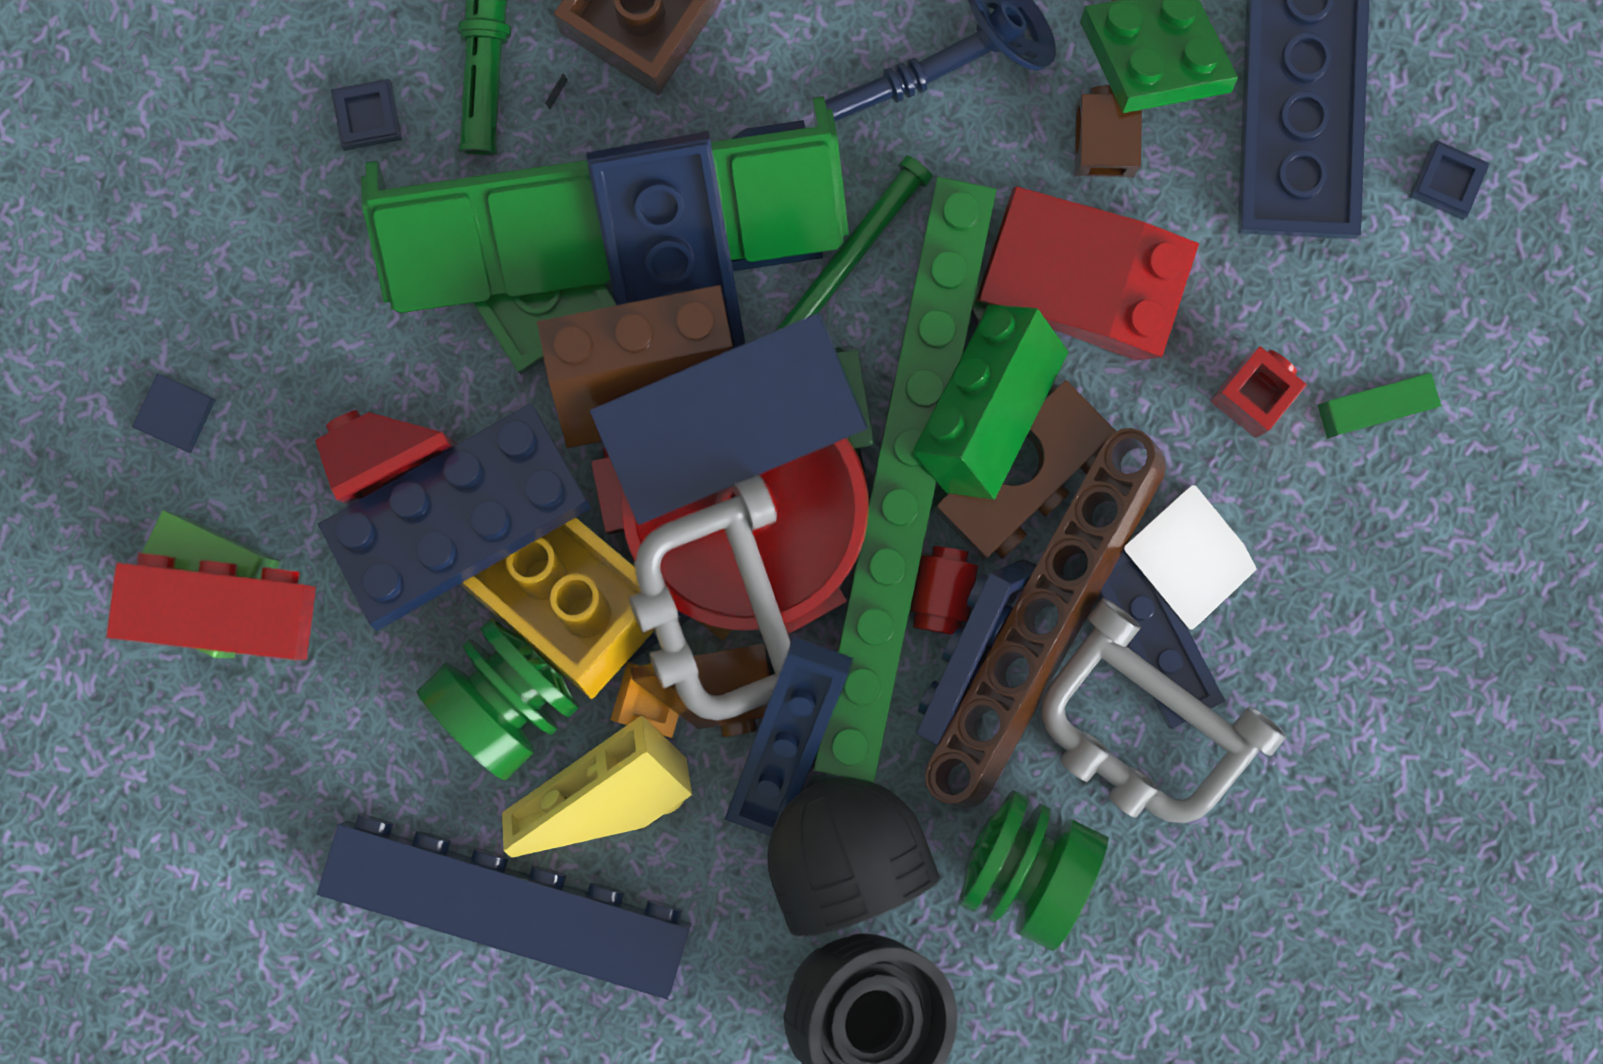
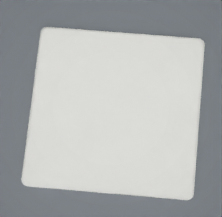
M1195 485L1190 486L1124 547L1125 552L1190 630L1198 626L1257 570L1244 544Z

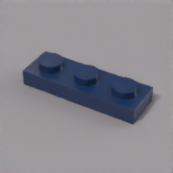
M1124 550L1102 587L1099 596L1101 599L1106 598L1119 606L1141 626V629L1127 647L1210 709L1225 702L1187 626ZM1153 697L1168 728L1173 729L1186 722V720Z

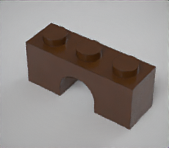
M1065 380L1045 399L1027 434V437L1032 441L1037 450L1039 460L1037 471L1029 482L1017 486L1002 484L995 500L948 494L933 510L982 560L988 558L993 552L1003 559L1028 535L1020 526L1036 510L1044 517L1053 511L1070 494L1063 483L1079 468L1087 475L1104 442L1116 430Z

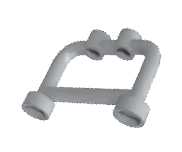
M759 475L735 483L734 492L736 497L664 524L651 532L639 547L635 561L637 583L641 593L630 596L629 602L641 631L645 632L652 628L655 629L661 649L650 653L649 656L656 676L663 689L675 684L677 693L686 708L701 718L711 720L732 718L767 704L791 644L752 530L776 521V513L771 497ZM724 528L775 674L724 695L714 696L708 694L701 686L695 660L685 641L677 619L676 607L660 572V562L665 553L672 548Z
M1102 598L1087 617L1095 628L1049 685L1042 699L1041 717L1046 731L1060 746L1067 750L1060 758V762L1072 774L1085 782H1088L1097 772L1113 784L1114 788L1108 794L1109 799L1118 808L1134 818L1144 808L1153 815L1168 822L1187 823L1202 818L1214 808L1259 751L1272 756L1287 737L1277 724L1251 706L1245 709L1233 725L1129 649L1127 645L1141 629V626L1127 612L1106 598ZM1101 658L1227 751L1190 797L1185 799L1169 797L1148 776L1134 767L1127 766L1111 754L1108 748L1097 738L1085 731H1080L1067 720L1065 706L1068 700Z

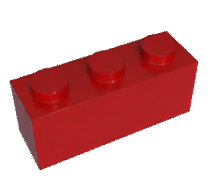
M138 553L136 565L116 563L106 638L290 660H307L316 587L298 584L300 572L262 567L261 579L236 577L237 564L200 560L198 572L175 569L176 557Z

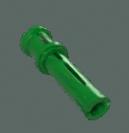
M466 0L465 18L458 23L460 39L466 42L462 122L458 151L464 154L490 156L497 154L496 132L502 45L507 44L508 38L511 37V26L506 24L507 0Z

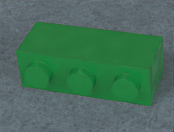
M988 305L912 451L946 493L995 500L1069 353L1038 308Z

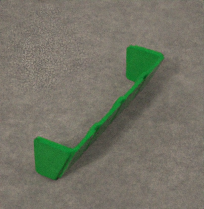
M824 96L812 97L815 127L711 142L731 260L745 258L749 262L836 250L841 244H844L843 236H848L849 230L838 138L832 108L826 109ZM587 160L390 189L386 188L379 162L370 161L365 164L366 176H361L363 213L384 303L390 302L391 309L398 313L488 300L491 295L507 293V295L515 297L604 284L610 280Z

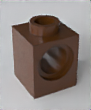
M1110 85L1091 88L1090 94H1082L1076 104L1074 176L1134 177L1141 167L1142 110L1122 113Z

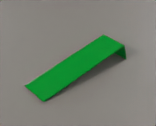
M1431 372L1326 401L1317 406L1327 439L1344 433L1438 408L1442 405Z

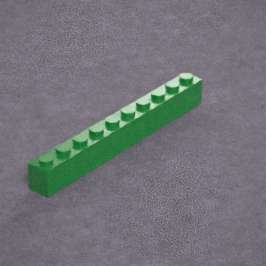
M937 177L934 186L869 497L868 525L865 539L855 564L837 651L852 657L853 660L845 684L816 752L813 766L814 771L857 778L873 783L875 780L936 485L934 477L912 451L963 355L996 188L943 177Z

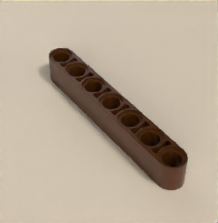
M1133 428L1120 429L1111 434L1104 442L928 762L925 771V783L930 794L938 801L968 808L977 806L988 797L1097 600L1102 587L1124 551L1125 545L1130 540L1157 491L1166 471V460L1161 449L1141 430ZM1137 448L1147 450L1145 465L1139 471L1130 474L1122 473L1121 462L1127 452ZM1104 501H1115L1118 509L1116 518L1105 527H1094L1092 515L1095 508ZM1085 553L1088 557L1086 572L1076 580L1067 581L1063 572L1065 562L1075 554ZM1046 606H1056L1059 615L1057 625L1046 634H1038L1034 622L1036 615ZM1019 658H1026L1029 664L1027 679L1022 685L1010 688L1006 681L1008 666ZM995 710L1000 721L998 732L988 741H982L977 733L978 721L983 714ZM965 763L970 771V782L963 792L955 795L950 790L948 777L955 766Z

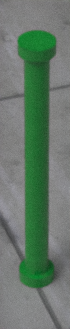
M905 155L898 164L901 169L900 173L775 331L819 313L919 185L926 187L932 180L933 175L925 166L911 156Z

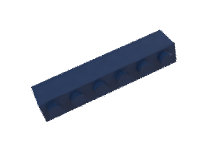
M358 814L356 823L345 821L337 825L316 895L663 999H669L691 927L690 922L680 920L682 909L654 900H648L645 909L622 902L624 892L597 883H590L587 892L564 885L567 875L540 866L532 865L530 874L506 868L509 860L508 857L483 849L474 848L472 857L449 851L451 843L449 839L434 834L416 831L414 840L391 833L393 823L365 814Z

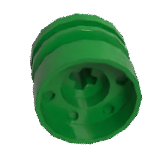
M490 618L480 630L496 651L491 655L478 643L469 639L462 647L477 670L469 677L460 669L446 662L416 693L436 720L467 752L495 776L506 781L535 751L521 727L528 721L541 731L552 735L558 729V726L542 706L548 702L561 714L570 718L580 708V705L568 690L563 680V675L546 661L523 637L506 629L494 618Z
M1012 790L1001 807L987 819L974 843L965 865L964 884L960 892L958 904L974 912L988 891L992 890L985 917L996 923L1006 913L1013 901L1020 904L1016 933L1054 952L1071 931L1093 889L1104 861L1109 837L1071 818L1057 831L1053 839L1046 837L1045 834L1048 828L1051 809L1043 804H1039L1033 810L1025 825H1022L1029 798Z

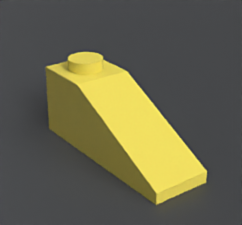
M642 715L502 812L504 852L513 858L645 828L662 815L670 814L677 810L684 800L692 796L687 758Z

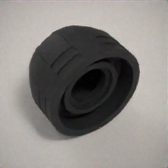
M857 778L830 779L802 791L781 812L769 840L767 860L770 880L790 934L794 936L823 934L872 919L922 895L932 888L940 878L923 830L912 810L890 790L873 782Z
M858 933L834 940L821 948H817L797 968L789 988L783 1017L789 1046L801 1064L946 1063L957 1031L956 1000L943 972L926 957L889 937Z

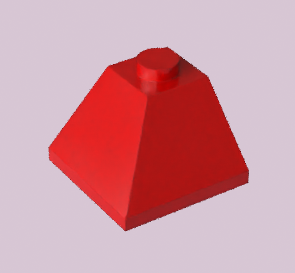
M358 410L347 412L327 423L325 427L329 433L315 440L330 488L336 500L348 505L355 503L458 444L441 431L370 412L361 416Z

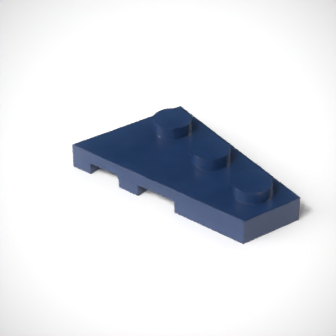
M1022 559L991 572L989 576L983 574L977 580L967 601V607L973 609L964 629L958 628L953 633L944 649L942 659L948 662L940 682L935 680L930 684L920 701L918 712L923 714L924 717L916 732L917 735L936 745L939 744L986 658L984 656L987 650L991 649L1014 608L1012 605L1021 588L1026 586L1037 566L1036 564Z

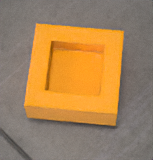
M627 662L610 720L628 725L642 715L663 736L672 738L679 714L634 682L630 668L638 667L639 665Z

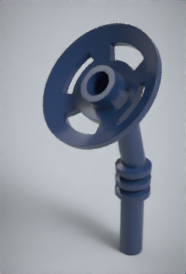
M968 0L978 22L976 33L919 62L916 58H911L907 61V67L902 62L896 64L895 72L890 67L884 69L882 77L826 99V109L832 108L834 121H838L889 99H893L894 102L898 103L903 100V94L910 98L915 95V89L919 93L927 91V84L991 51L997 53L1001 51L1008 58L1027 69L1043 70L1054 61L1056 56V44L1051 28L1033 0ZM988 7L994 9V11L990 13ZM1027 28L1031 33L1033 41L1025 38L1024 31ZM1026 55L1031 59L1023 58L1022 56Z

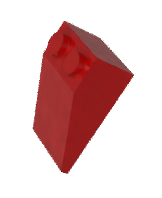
M1016 186L1012 189L976 301L987 305L1038 308L1053 330L1134 360L1162 358L1199 243L1140 220Z

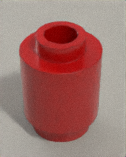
M933 546L932 556L921 555L909 611L915 613L913 628L953 635L958 628L962 627V622H968L971 608L967 607V601L975 585L978 565L967 563L969 552L949 547Z

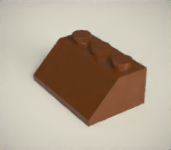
M720 285L537 321L548 382L568 449L603 442L589 410L733 349Z

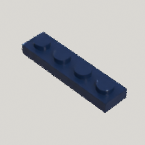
M793 636L724 820L771 836L773 827L781 812L801 792L849 674L853 660L852 657Z

